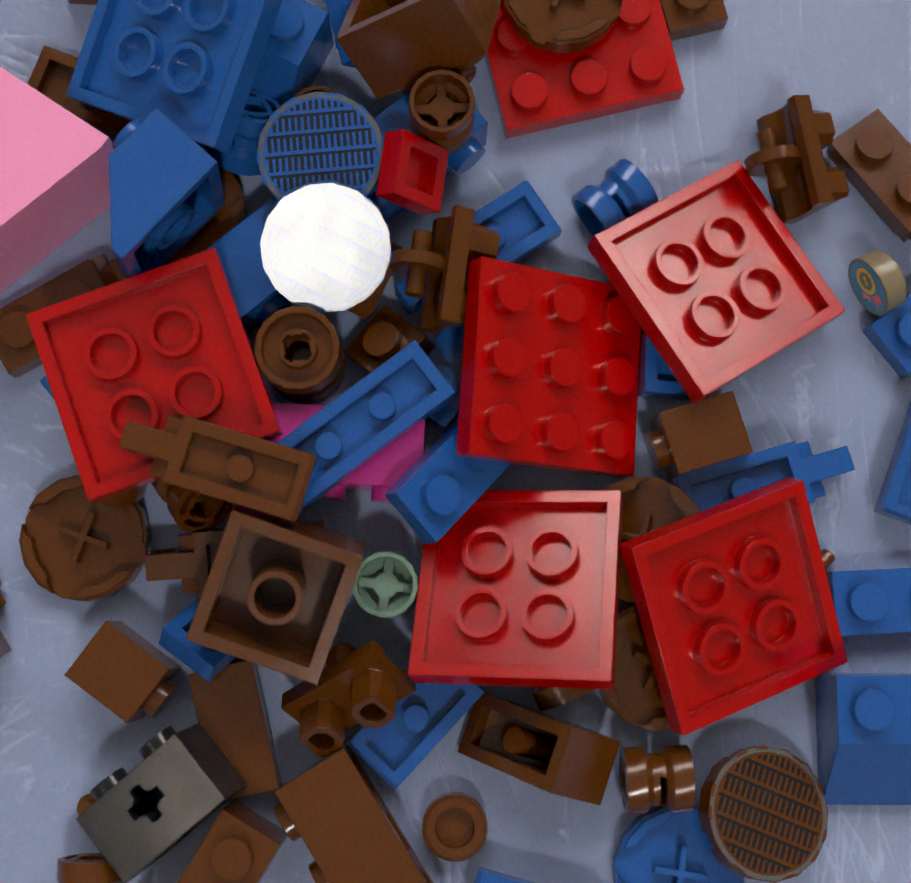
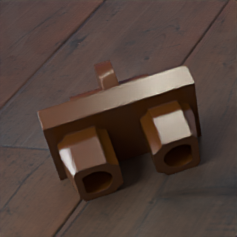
M793 95L787 99V103L781 109L756 120L759 130L756 135L760 151L749 155L744 160L746 174L750 175V177L766 176L769 192L774 196L778 216L784 224H795L818 210L847 197L849 188L845 171L840 170L838 167H826L822 149L832 144L835 135L831 113L813 110L809 95Z
M455 205L452 207L451 216L433 220L432 233L426 230H415L413 232L411 249H398L391 254V269L400 274L407 275L405 295L422 298L418 330L436 334L451 326L464 327L467 285H464L468 263L481 256L497 258L500 234L482 225L473 223L475 209Z
M374 640L359 649H356L349 643L341 642L330 649L326 659L327 668L322 670L318 684L303 681L282 693L281 709L300 723V741L320 757L326 758L343 748L345 731L360 723L365 728L378 729L396 719V702L415 692L416 683L408 676V670H402L395 666L387 657L382 647Z

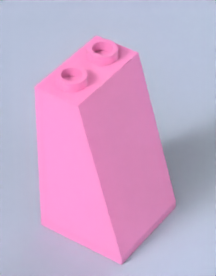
M0 67V293L110 207L109 154L114 150L113 143L108 136L2 67Z

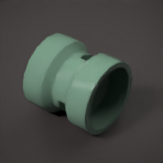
M377 552L362 561L353 585V594L358 605L367 613L380 618H393L406 613L415 603L419 581L412 564L403 556L392 552Z

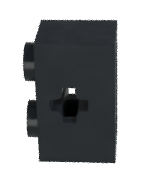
M200 723L176 733L172 726H168L152 737L138 751L145 760L129 774L121 767L96 785L90 791L96 802L76 818L123 883H127L151 867L247 785ZM160 789L164 797L158 803L153 796Z

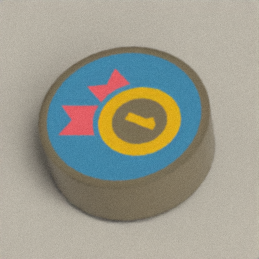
M872 250L851 261L848 269L850 284L857 299L866 310L874 315L881 316L905 302L907 294L906 281L900 267L891 256L880 250Z

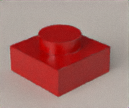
M405 129L386 132L376 196L421 215L440 213L449 150Z

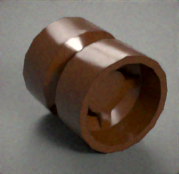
M291 306L276 311L263 322L256 335L254 353L259 369L281 397L293 403L313 404L326 400L338 390L345 376L346 358L335 327L324 314L310 307Z

